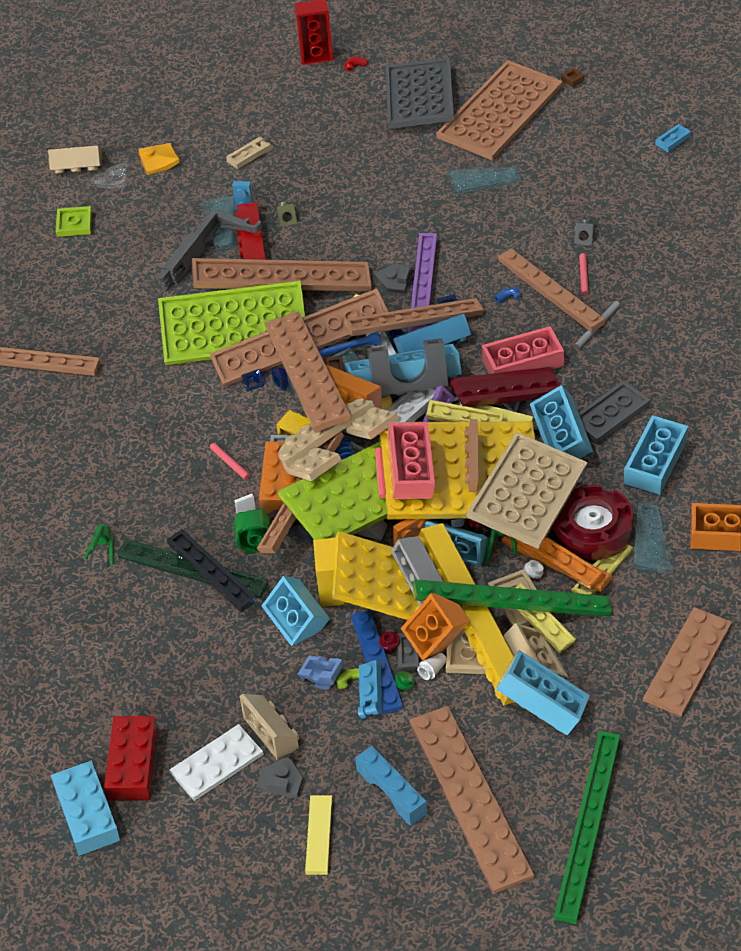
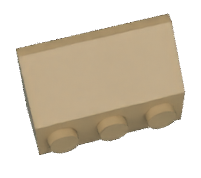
M98 145L48 150L50 170L55 171V174L65 173V170L71 169V172H80L81 168H88V171L98 170V167L102 166V148Z
M515 623L503 635L514 657L521 650L562 678L568 677L550 643L535 628Z
M240 695L244 720L277 760L299 748L297 732L288 727L285 717L283 715L279 716L271 701H267L263 695Z

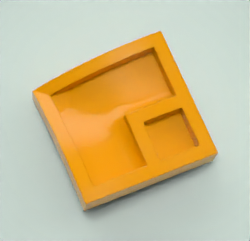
M171 143L138 149L147 175L168 170L179 164V158L175 154Z

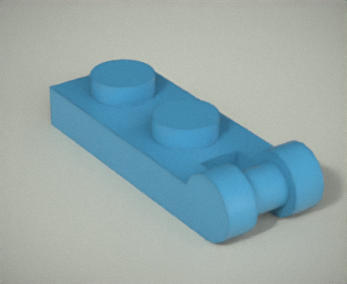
M377 660L359 665L360 707H358V715L361 719L369 717L370 714L377 715L382 713L381 663Z

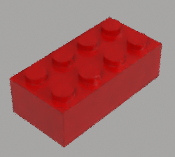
M327 0L294 3L301 64L333 61Z
M113 716L104 784L108 801L150 800L158 732L155 716Z

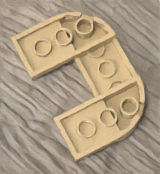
M363 398L357 399L354 402L345 404L350 414V421L318 432H314L311 424L303 426L298 433L285 439V443L280 448L278 456L288 474L313 481L341 461L338 453L317 447L340 431L371 440L387 429L389 423H395L400 420L398 414L376 408L373 401L364 400Z

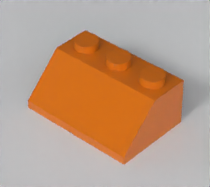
M431 593L401 627V630L422 661L438 653H442L467 626L470 620L459 604Z

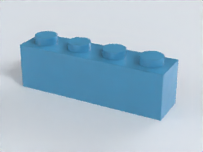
M460 314L393 339L399 354L423 349L424 340L441 338L444 345H449V342L455 340L456 343L467 340L466 336L471 335L465 314Z

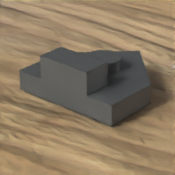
M393 264L374 273V278L384 286L387 292L405 294L412 266Z
M286 756L261 770L256 790L298 798L303 777L289 756Z

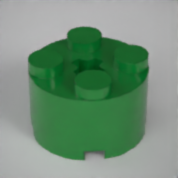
M249 510L236 514L233 529L236 546L239 550H245L247 554L260 552L257 547L272 523V519L266 510Z

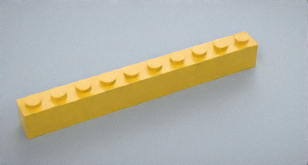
M441 523L422 528L419 538L443 582L475 584L444 524ZM460 605L470 620L463 631L467 634L469 644L477 654L478 662L483 665L488 681L493 684L497 698L501 700L503 706L514 703L515 701L496 690L501 677L514 656L488 607Z

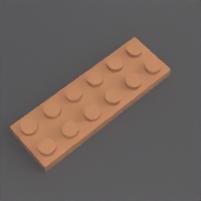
M694 607L645 693L643 701L682 717L727 635L732 622Z

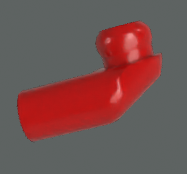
M352 56L345 62V70L351 72L357 65L366 66L367 58Z

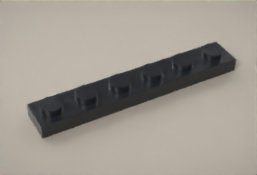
M183 529L167 539L168 545L241 613L257 602V597Z

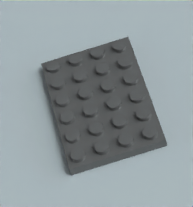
M450 57L386 65L389 129L454 121Z

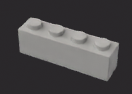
M419 536L398 539L391 552L413 594V582L415 579L443 582ZM417 601V602H418V604H419V606H420L424 601Z

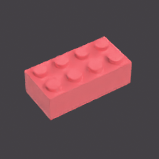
M551 326L482 345V362L488 374L545 367L555 369L564 366V350Z
M428 422L389 423L387 442L393 499L433 498L435 480Z

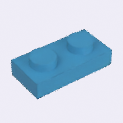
M677 124L657 138L655 145L669 152L691 137V131Z
M233 181L232 187L236 210L237 205L253 203L251 183Z

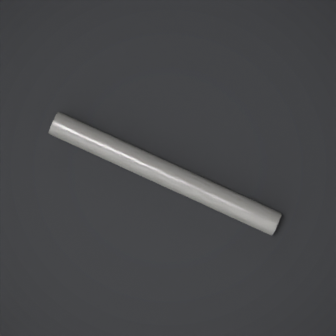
M615 301L601 315L605 318V322L620 307L618 301ZM598 329L592 333L587 330L574 344V347L580 349Z

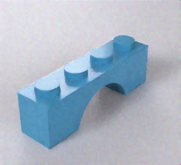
M373 746L355 757L357 771L370 785L372 783L376 784L386 793L393 803L396 812L410 826L427 815L426 800Z

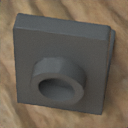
M581 219V222H577L574 244L592 245L595 223H591L589 219ZM581 231L588 232L589 238L586 241L579 239Z

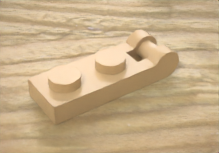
M258 137L226 156V159L234 168L239 169L262 154L273 150V145L269 142L266 143L264 138Z

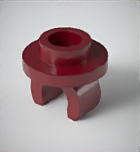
M386 632L379 638V644L384 649V652L393 654V649L400 642L399 636L395 632Z

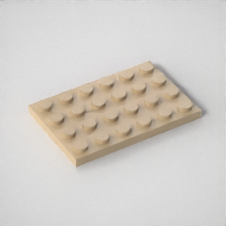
M516 432L467 511L466 517L539 549L586 469L587 462Z

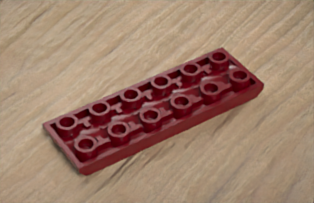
M550 367L458 377L450 382L460 403L466 407L539 399L561 386Z

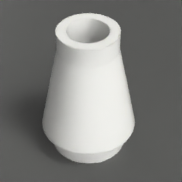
M438 653L420 662L417 668L419 675L424 680L433 679L446 663V656L443 653Z

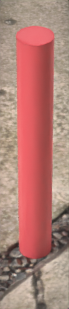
M580 254L581 293L585 295L589 294L586 254Z
M216 443L210 445V449L244 480L250 477V474Z
M376 448L379 497L383 499L386 498L382 448Z

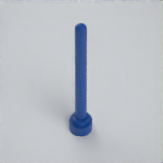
M379 332L368 334V337L318 351L322 357L366 344L377 346L381 344Z

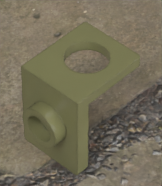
M288 201L278 202L279 206H275V210L278 213L280 227L297 224L293 203ZM285 212L292 214L290 222L283 221L282 215Z

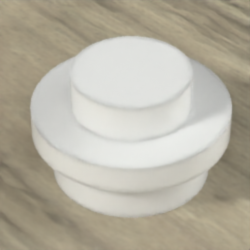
M531 560L525 564L524 570L530 578L542 577L544 567L540 562Z

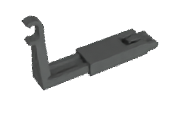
M212 209L197 230L189 233L163 266V270L158 275L163 290H169L173 283L178 285L192 268V258H200L206 250L205 245L220 226L222 228L256 233L262 229L261 221H258L256 225H250L249 218L242 220L222 211Z

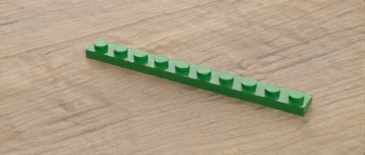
M417 579L413 582L415 601H425L431 593H435L459 605L591 616H610L612 613L609 596Z
M599 731L554 914V920L577 924L620 741L619 734Z

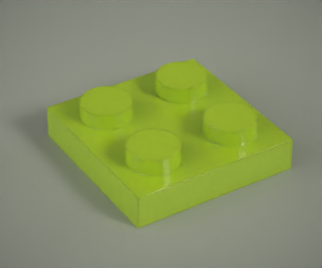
M91 206L57 209V237L91 234Z

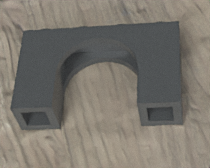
M439 338L423 341L424 367L416 377L411 379H400L391 373L389 353L386 346L367 348L371 383L381 386V398L388 397V394L405 395L409 391L421 393L425 389L432 388L436 390L438 386H448L443 340Z

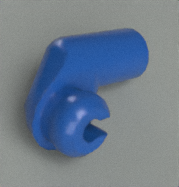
M511 287L502 290L494 296V299L501 303L511 295L514 299H517L522 293L518 287Z

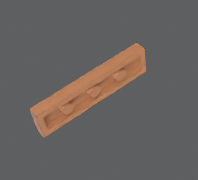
M470 419L469 427L465 426L464 437L468 438V442L465 441L464 450L465 453H468V457H465V468L468 469V472H465V484H468V492L476 493L478 485V419Z

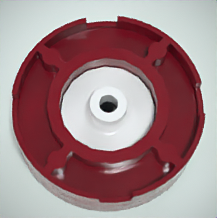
M587 485L573 489L554 522L555 538L559 545L581 559L594 561L619 554L630 543L634 530L633 509L629 500L615 489L614 492L603 490L601 485Z

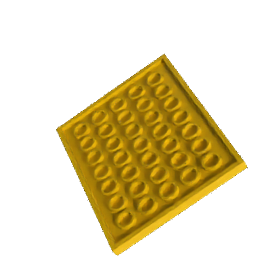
M532 421L478 422V485L476 493L468 492V484H465V472H468V469L465 468V457H468V453H465L464 450L465 441L468 442V438H465L464 434L465 426L469 427V422H428L435 486L433 498L393 499L387 442L388 428L380 433V444L383 456L387 519L467 518V511L515 433L518 432L535 440ZM395 422V423H413V422Z

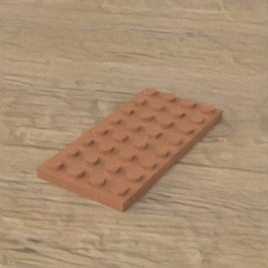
M507 60L454 114V121L446 122L436 133V138L493 161L561 89L563 81Z

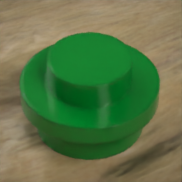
M399 671L395 676V685L402 691H407L415 685L413 676L408 672Z

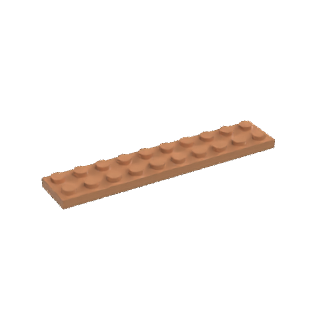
M192 258L193 288L237 289L300 281L302 290L371 291L368 262Z
M374 289L305 316L302 319L319 350L352 337L344 325L345 319L386 313L388 310L378 290ZM268 332L210 354L223 387L282 364Z
M299 311L265 322L266 330L314 432L350 421V414Z
M446 706L410 719L409 724L493 894L534 879V874L449 707Z

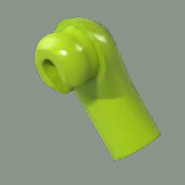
M359 668L345 670L338 675L335 681L337 682V688H347V680L359 679Z

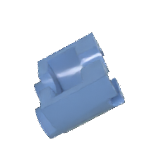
M308 656L297 675L303 681L306 678L315 683L314 687L328 690L336 681L345 664L342 659L330 658L327 661L321 656Z

